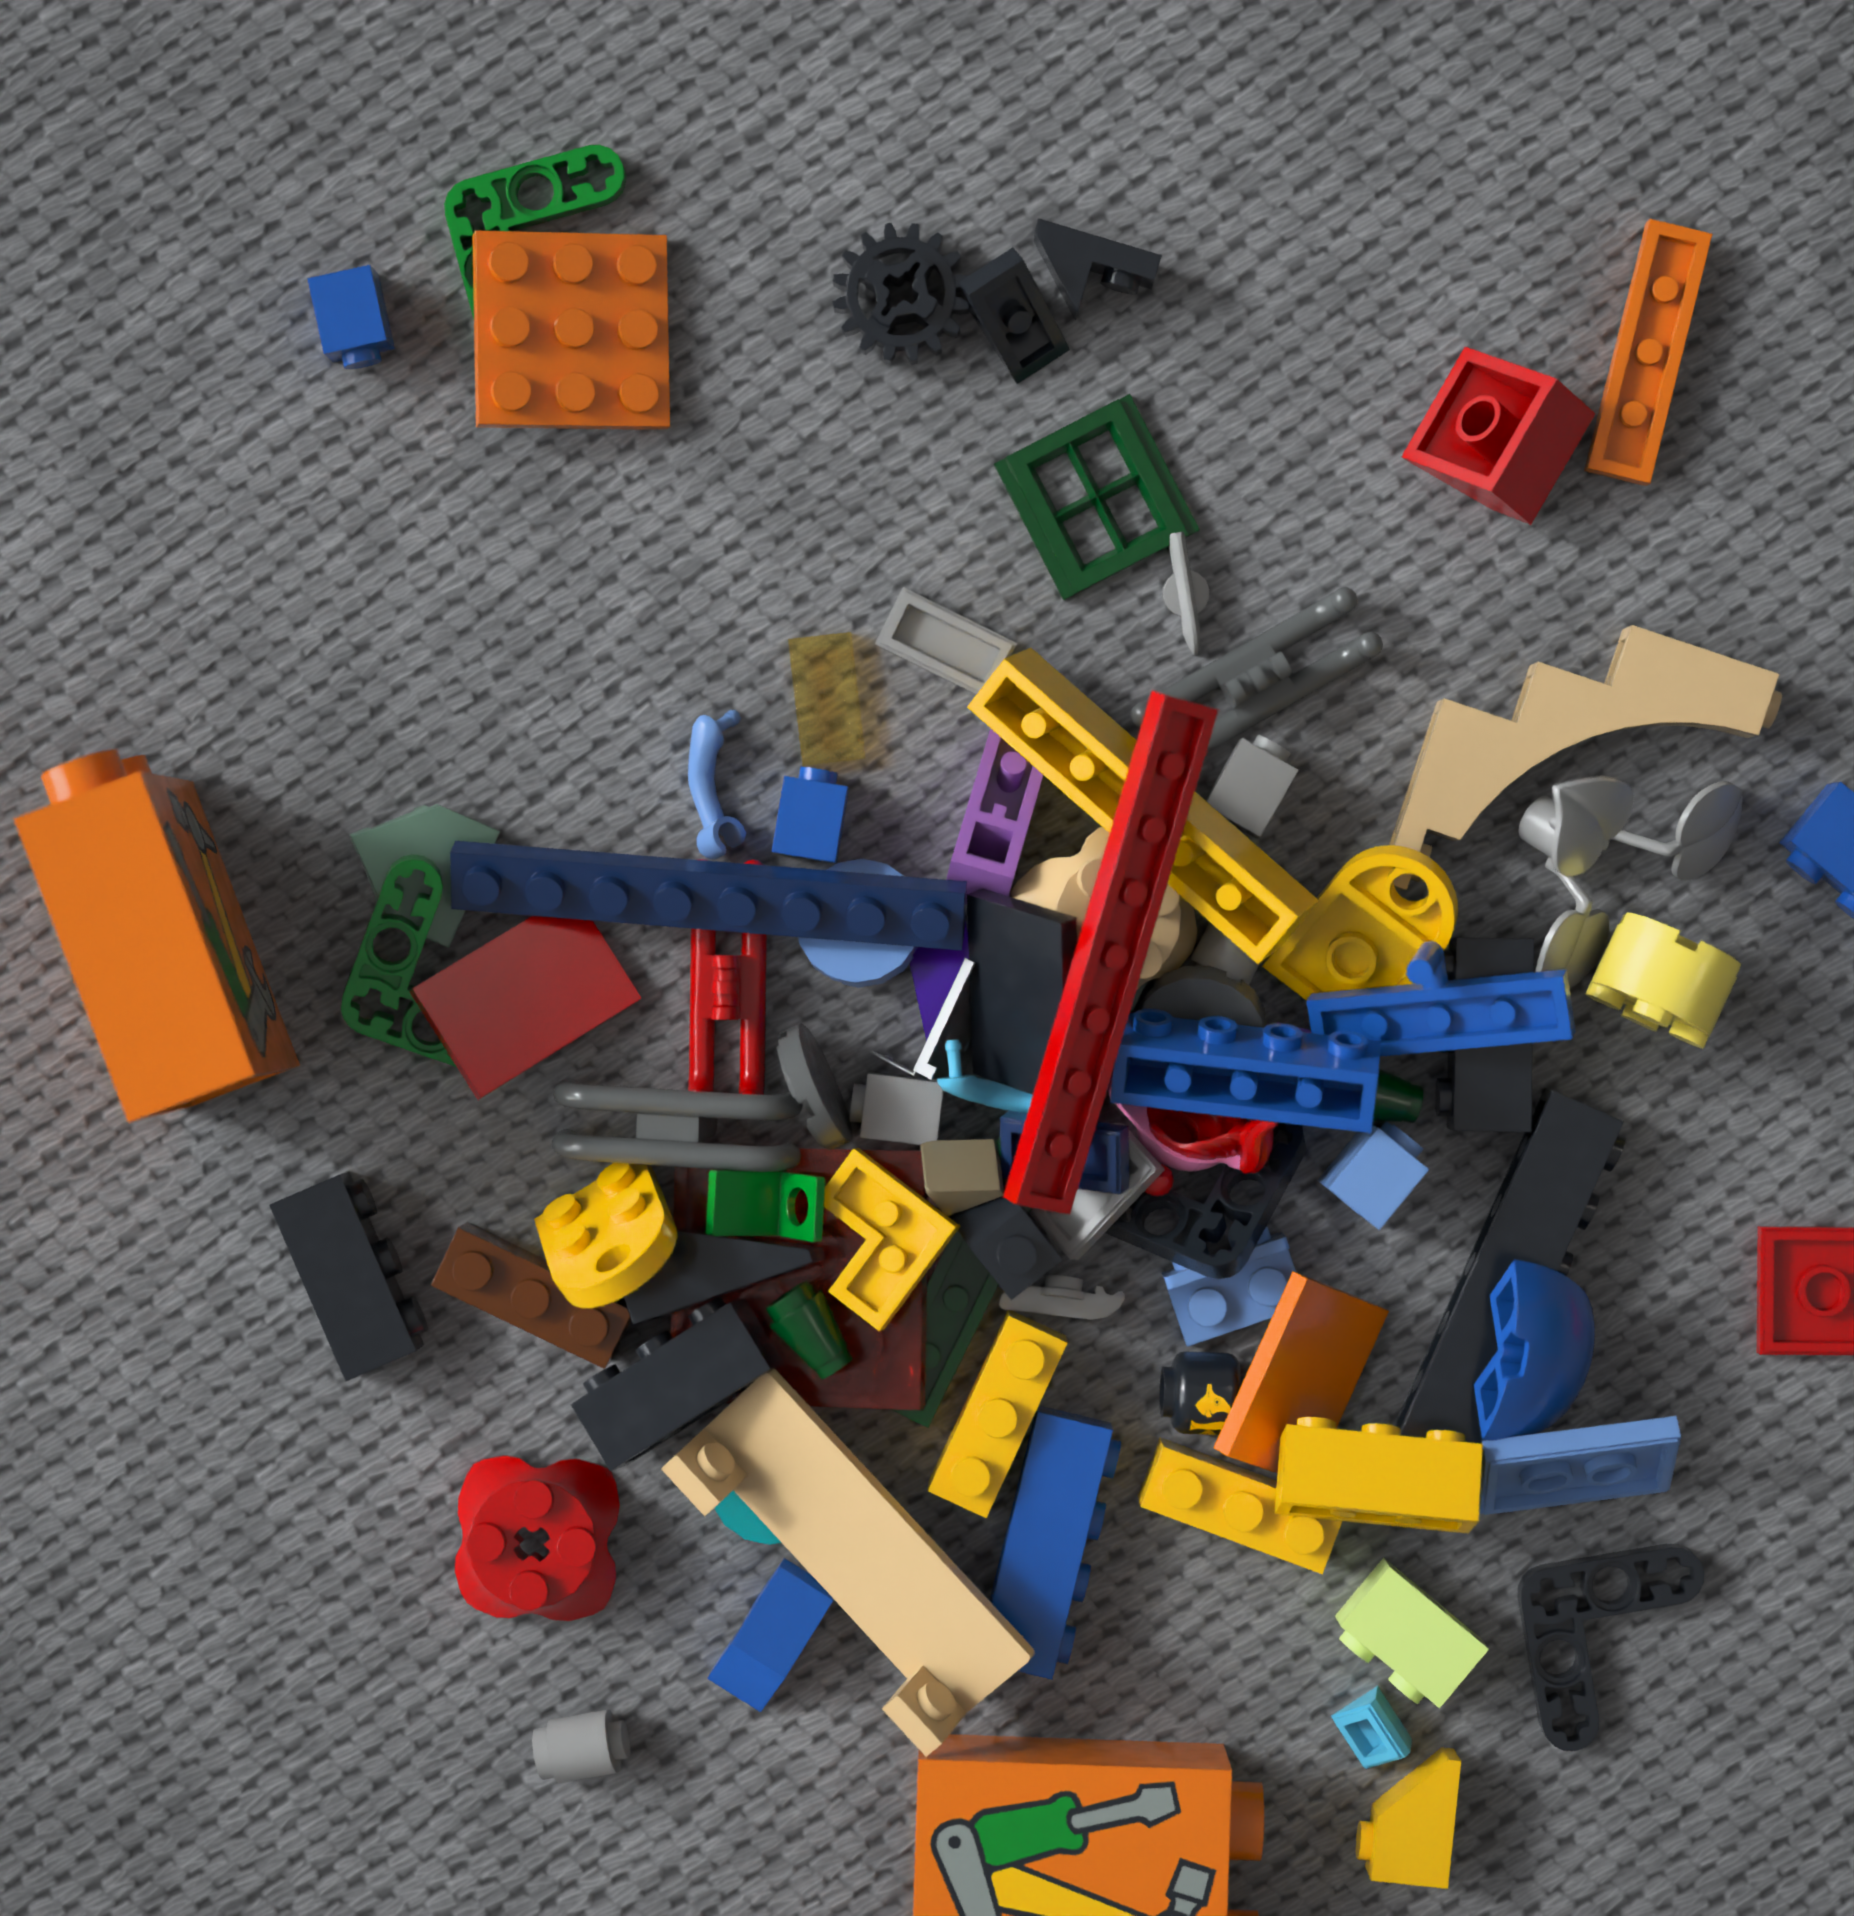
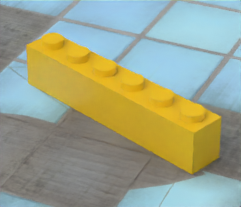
M1032 648L1004 658L967 708L1110 833L1137 740ZM1194 792L1168 885L1259 964L1281 948L1318 904L1319 900L1199 794Z

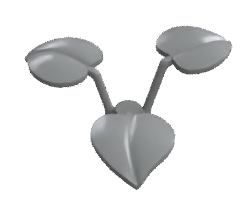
M1591 777L1569 781L1553 786L1554 799L1550 796H1542L1536 799L1521 818L1518 830L1519 837L1549 856L1545 868L1560 878L1574 897L1576 909L1562 913L1550 928L1542 945L1535 972L1567 969L1569 989H1571L1592 970L1602 955L1609 935V917L1600 909L1591 910V899L1573 876L1588 870L1597 861L1601 852L1608 848L1609 840L1612 839L1663 856L1671 857L1675 855L1672 864V874L1679 880L1698 878L1712 869L1731 845L1741 818L1743 789L1729 781H1721L1701 790L1692 798L1683 811L1676 828V840L1666 843L1622 830L1630 817L1634 798L1632 788L1619 779Z

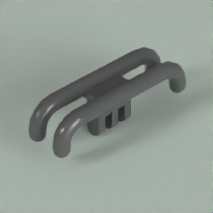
M1342 587L1159 693L1194 702L1213 690L1221 688L1232 710L1216 718L1206 752L1208 753L1374 658L1381 652L1383 642L1381 637L1374 632L1364 633L1293 674L1282 651L1331 624L1356 607V593L1348 587ZM1149 698L1136 704L1131 711L1132 722L1140 728Z
M570 1078L558 1082L553 1090L555 1101L564 1107L637 1113L636 1138L578 1135L571 1129L559 1131L552 1139V1149L563 1158L749 1172L784 1171L794 1168L801 1160L800 1149L791 1143L778 1146L702 1143L703 1140L715 1135L718 1118L783 1120L799 1115L802 1111L803 1103L798 1104L797 1099H793L791 1092L776 1095H756L579 1084L576 1080Z

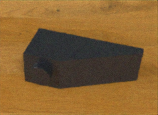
M678 1228L674 1249L664 1265L647 1282L624 1298L633 1324H638L826 1260L823 1247L747 1236L707 1235L704 1230Z

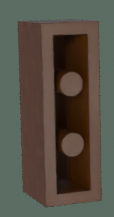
M469 1222L457 1228L430 1285L603 1369L612 1361L631 1321L624 1297L612 1303L594 1308L573 1306L554 1283L546 1259Z

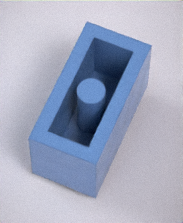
M1386 1121L1380 1129L1372 1125L1371 1133L1357 1132L1317 1181L1363 1219L1380 1230L1429 1169L1416 1159L1423 1151V1148L1398 1127Z

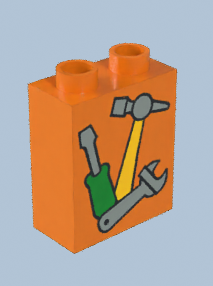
M109 749L86 755L43 773L41 779L51 805L14 818V822L128 1123L181 1111L300 1066L193 781L152 774L145 755L121 760L117 749Z
M950 1734L927 1757L920 1750L918 1754L913 1916H1259L1258 1910L1228 1909L1229 1860L1261 1861L1264 1840L1262 1782L1232 1781V1768L1224 1744Z

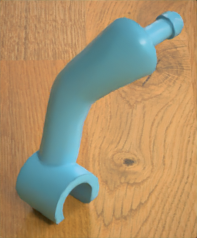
M959 1039L946 1041L945 1050L948 1055L949 1077L937 1078V1082L943 1091L985 1106L1028 1113L1033 1097L1032 1094L992 1080L978 1078L975 1075H962L961 1042H959Z

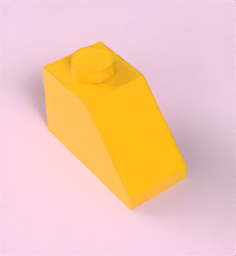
M1441 1747L1372 1803L1370 1821H1359L1356 1835V1859L1366 1860L1365 1868L1371 1881L1448 1889L1461 1760L1453 1748Z

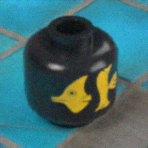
M1179 1352L1173 1359L1171 1367L1162 1366L1159 1386L1161 1417H1169L1173 1428L1182 1434L1219 1435L1246 1376L1241 1375L1237 1358L1233 1354L1223 1352Z

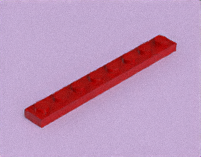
M1151 691L1003 1198L1014 1204L1068 1215L1071 1213L1219 711L1217 709Z

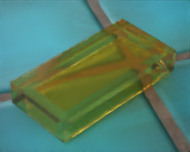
M845 632L788 639L802 766L866 759L852 633Z

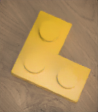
M853 1148L825 1187L824 1207L866 1240L828 1292L878 1331L884 1330L960 1226L861 1149Z

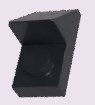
M1039 218L1034 231V243L1075 320L1078 316L1090 272L1102 275L1100 284L1104 287L1125 294L1136 295L1139 286L1148 289L1153 287L1162 257L1160 254Z
M1013 247L959 282L970 303L969 312L1016 384H1019L1070 350L1027 265Z

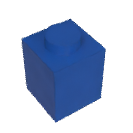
M371 265L307 278L323 353L333 363L343 361L344 369L369 367L382 361L380 352L395 349L380 277Z
M800 766L799 778L784 776L771 852L837 864L849 795L848 786L836 784L837 772Z

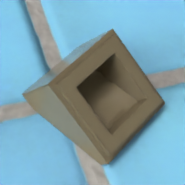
M994 1139L934 1140L921 1144L926 1193L946 1216L1004 1196L999 1146Z

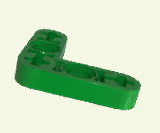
M587 145L465 179L455 184L447 193L444 202L445 217L473 319V246L465 250L464 240H472V235L475 231L467 217H457V210L466 207L465 196L476 193L481 202L491 201L492 209L482 213L486 231H516L603 207L616 201L623 193L626 184V170L619 156L612 149L602 145ZM599 159L603 168L609 169L614 167L615 175L605 179L607 189L595 192L590 183L571 186L577 199L565 203V188L555 171L557 168L568 166L567 174L570 179L588 173V162L591 160ZM530 177H544L553 185L554 195L552 201L541 210L527 209L519 202V188Z
M411 854L403 856L392 863L386 873L343 990L341 1012L348 1026L360 1034L456 1067L440 1040L433 1042L424 1041L415 1034L412 1027L414 1017L421 1010L410 994V990L415 986L409 983L441 900L443 879L441 871L432 860L425 856ZM414 869L424 872V884L432 888L430 894L418 893L412 905L410 916L423 917L421 924L418 926L403 915L383 913L384 907L387 904L396 911L399 910L403 899L404 887L395 883L398 876L409 878ZM387 928H398L405 932L411 943L407 956L394 962L385 961L380 958L373 947V940L377 933ZM370 988L377 989L381 992L380 1003L396 1010L399 1008L400 997L412 1000L403 1014L402 1031L390 1029L394 1023V1015L383 1011H375L371 1019L359 1016L360 1005L351 1001L355 995L365 997Z

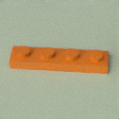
M1649 219L1646 222L1584 471L1643 486L1651 483L1712 238L1711 233L1654 219Z

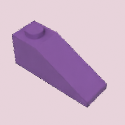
M991 728L946 879L967 881L966 905L967 894L982 888L1009 896L1043 779V774Z

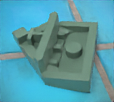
M436 804L431 807L426 805L414 808L415 811L373 828L366 827L349 834L376 897L374 898L375 901L378 898L387 871L392 863L399 858L415 854L425 856L436 864L441 871L443 889L441 900L426 939L449 948L465 913V910L451 909L450 851L455 841L495 844L500 831ZM414 869L409 878L398 876L395 883L404 887L403 899L399 910L396 911L387 904L384 907L383 913L403 915L418 926L421 924L423 917L410 916L412 905L418 893L430 894L432 888L424 884V872Z

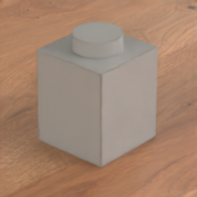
M1257 735L1253 744L1244 738L1240 739L1205 801L1238 829L1254 838L1261 837L1298 772V769L1286 763L1291 753L1261 735Z
M869 1071L866 1085L854 1083L849 1121L861 1123L860 1138L915 1145L934 1141L938 1138L943 1090L935 1079L923 1080L918 1077Z

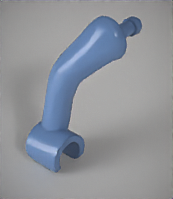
M729 710L716 721L707 715H700L692 726L688 782L693 801L703 825L697 836V847L699 852L709 859H718L726 853V846L721 842L718 833L724 837L726 844L732 848L742 844L746 836L743 825L737 819L724 816L717 797L714 780L717 754L724 742L722 732L729 727H734L741 720L740 714L736 710Z

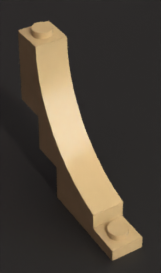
M1631 625L1622 629L1605 683L1541 662L1530 665L1511 720L1445 698L1439 700L1436 703L1389 845L1408 847L1430 857L1432 846L1423 843L1426 832L1451 841L1461 840L1479 814L1508 785L1531 767L1558 751L1590 737L1616 730L1644 726H1689L1718 730L1744 738L1758 736L1761 727L1769 729L1772 726L1778 713L1782 693L1774 689L1779 674ZM1402 874L1394 879L1395 889L1400 891L1407 890L1410 879L1420 882L1422 878L1414 874Z

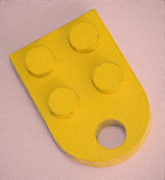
M1384 845L1362 851L1352 857L1339 870L1317 897L1319 900L1318 904L1281 948L1266 958L1262 967L1305 1000L1312 993L1415 984L1407 976V967L1419 947L1427 941H1434L1440 944L1444 951L1453 934L1458 917V901L1454 886L1445 871L1433 859L1417 850L1403 846ZM1402 874L1417 875L1425 881L1429 895L1419 901L1404 899L1396 891L1394 879Z
M612 1163L599 1174L597 1180L575 1194H565L556 1198L548 1204L541 1215L534 1218L554 1283L570 1304L580 1308H594L612 1303L639 1288L664 1265L672 1253L677 1240L676 1226L657 1176L650 1165Z

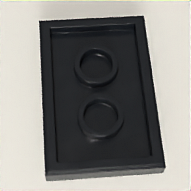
M982 888L967 894L969 960L975 963L969 976L973 1074L1033 1095L1077 946V917Z

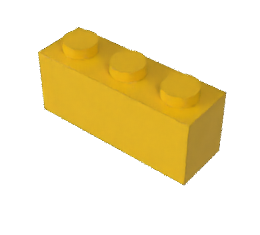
M1007 1310L928 1481V1492L987 1518L1067 1346L1066 1335L1019 1313Z
M1298 1418L1297 1425L1287 1424L1280 1437L1275 1514L1469 1534L1479 1522L1483 1444L1465 1442V1435L1463 1433L1449 1430L1428 1431L1426 1438L1400 1436L1401 1429L1388 1424L1362 1425L1360 1432L1336 1429V1422L1327 1418Z
M1161 1437L1158 1440L1138 1494L1139 1503L1142 1508L1322 1575L1342 1521L1275 1514L1276 1480Z

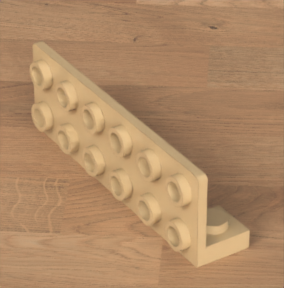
M775 1369L757 1378L661 1468L704 1516L734 1490L907 1679L884 1705L882 1710L926 1757L946 1740L967 1712L1033 1657L1035 1651L1032 1646Z

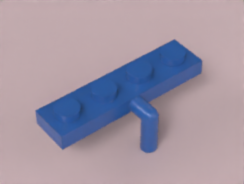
M1434 941L1423 943L1407 967V976L1415 984L1312 993L1306 1000L1311 1033L1330 1035L1337 1031L1357 1032L1364 1035L1368 1040L1381 1041L1380 1056L1573 1039L1576 1032L1567 969L1448 980L1443 948Z

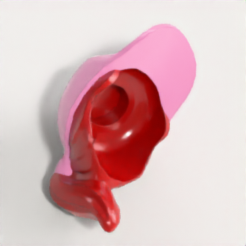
M1112 1076L1108 1084V1093L1110 1095V1098L1112 1088ZM1115 1103L1135 1125L1138 1140L1159 1163L1176 1170L1188 1172L1209 1169L1219 1163L1241 1170L1243 1173L1259 1172L1270 1157L1273 1145V1129L1279 1123L1254 1119L1248 1121L1245 1118Z

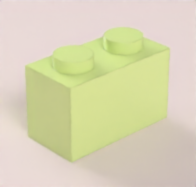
M1385 1558L1379 1562L1335 1615L1338 1623L1345 1630L1339 1639L1365 1662L1369 1663L1376 1655L1393 1669L1394 1672L1388 1680L1416 1704L1425 1696L1438 1708H1441L1489 1650L1477 1634Z

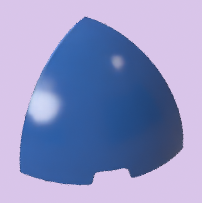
M1514 1259L1490 1294L1498 1351L1474 1383L1482 1440H1499L1508 1437L1536 1434L1560 1420L1571 1408L1582 1390L1594 1352L1595 1325L1593 1308L1588 1296L1581 1287L1558 1271L1535 1263Z

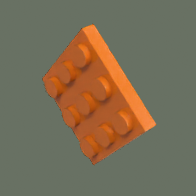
M475 230L472 235L476 428L668 429L670 427L667 235Z

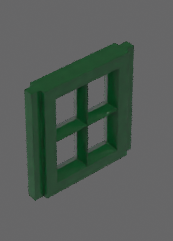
M1130 394L1107 404L994 464L1063 601L1169 547L1170 534L1183 531L1185 538L1200 530ZM1109 431L1130 473L1099 489L1078 446ZM1067 453L1088 495L1057 511L1035 468ZM1137 485L1158 527L1126 542L1105 500ZM1094 506L1116 549L1084 565L1063 522Z

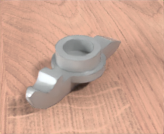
M1182 531L1170 534V556L1173 574L1166 580L1163 586L1162 598L1165 606L1172 613L1181 617L1183 636L1193 656L1198 655L1200 645L1198 613L1205 608L1209 600V587L1206 580L1190 568L1185 534Z
M1047 1275L1045 1276L1044 1287L1029 1286L1013 1300L1006 1293L1001 1294L999 1306L1001 1309L1095 1320L1107 1318L1117 1311L1125 1299V1294L1122 1291H1118L1114 1295H1109L1101 1286L1095 1287L1094 1294L1082 1292V1279Z

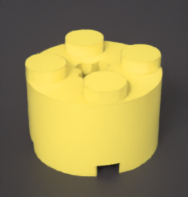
M1634 913L1624 914L1612 935L1585 995L1617 1010H1621L1624 1003L1626 1006L1621 1015L1622 1017L1652 1031H1657L1659 1025L1666 1028L1672 1025L1668 1032L1670 1035L1690 1045L1704 1049L1734 986L1741 963L1701 940L1697 944L1680 936V930Z

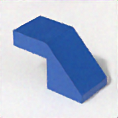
M784 1558L758 1595L741 1627L719 1657L707 1679L761 1712L788 1675L834 1599L811 1574Z

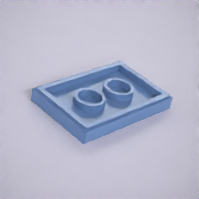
M1672 1416L1515 1436L1499 1440L1482 1441L1480 1514L1489 1515L1667 1492L1670 1490L1681 1439L1677 1417Z

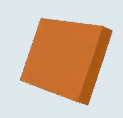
M1293 1271L1218 1436L1214 1449L1228 1457L1278 1473L1280 1437L1287 1424L1297 1425V1419L1302 1417H1320L1335 1421L1337 1429L1389 1311L1372 1302Z

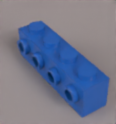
M1142 1009L1135 1013H1129L1113 1067L1110 1103L1371 1133L1381 1041L1368 1040L1364 1035L1352 1031H1337L1330 1035L1305 1033L1296 1026L1283 1023L1270 1024L1265 1028L1237 1025L1232 1019L1221 1016H1208L1200 1020L1174 1018L1168 1012L1159 1009Z

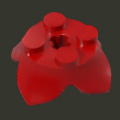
M502 1455L486 1458L473 1464L465 1477L458 1497V1517L463 1538L455 1558V1574L460 1592L465 1601L476 1610L496 1618H514L523 1614H538L551 1620L572 1621L594 1615L603 1610L611 1598L616 1582V1564L607 1545L608 1538L618 1521L620 1508L617 1483L612 1472L600 1464L583 1459H565L544 1468H537L522 1458ZM525 1526L532 1533L540 1528L547 1531L550 1539L543 1545L550 1552L545 1556H541L536 1551L529 1555L525 1553L520 1546L524 1540L519 1535L520 1529Z

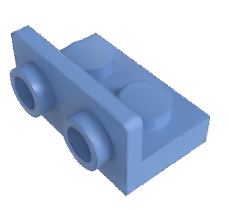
M1266 1226L1246 1265L1239 1273L1230 1278L1214 1279L1206 1277L1172 1262L1174 1269L1162 1272L1187 1347L1272 1318L1292 1272H1296L1289 1252L1290 1247L1287 1238L1282 1232L1270 1235L1268 1226Z

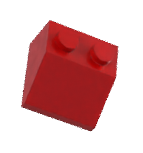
M1464 347L1401 457L1491 510L1532 525L1596 413L1557 378Z

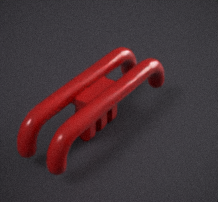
M754 859L748 860L744 863L763 865V863H761L759 860ZM691 929L689 1091L713 1092L715 1020L740 1019L739 1094L764 1095L767 935L741 933V955H716V930Z

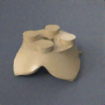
M1100 827L1086 837L1081 851L1076 855L1050 858L1034 865L1016 882L1010 890V897L1077 917L1078 943L1110 833L1103 827ZM1168 884L1136 991L1147 981L1160 978L1164 973L1179 969L1192 953L1196 944L1197 926L1194 908Z

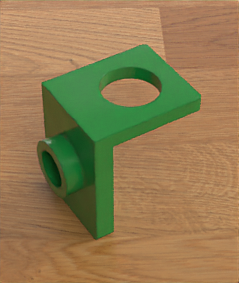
M710 1170L706 1234L712 1236H781L809 1242H821L825 1178L788 1171ZM801 1189L805 1192L808 1200V1214L802 1225L798 1222L795 1214V1200Z

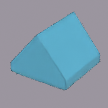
M1378 1686L1331 1715L1334 1723L1365 1769L1405 1758L1411 1752L1412 1738Z

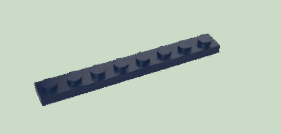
M455 841L450 851L451 909L951 950H962L967 881Z

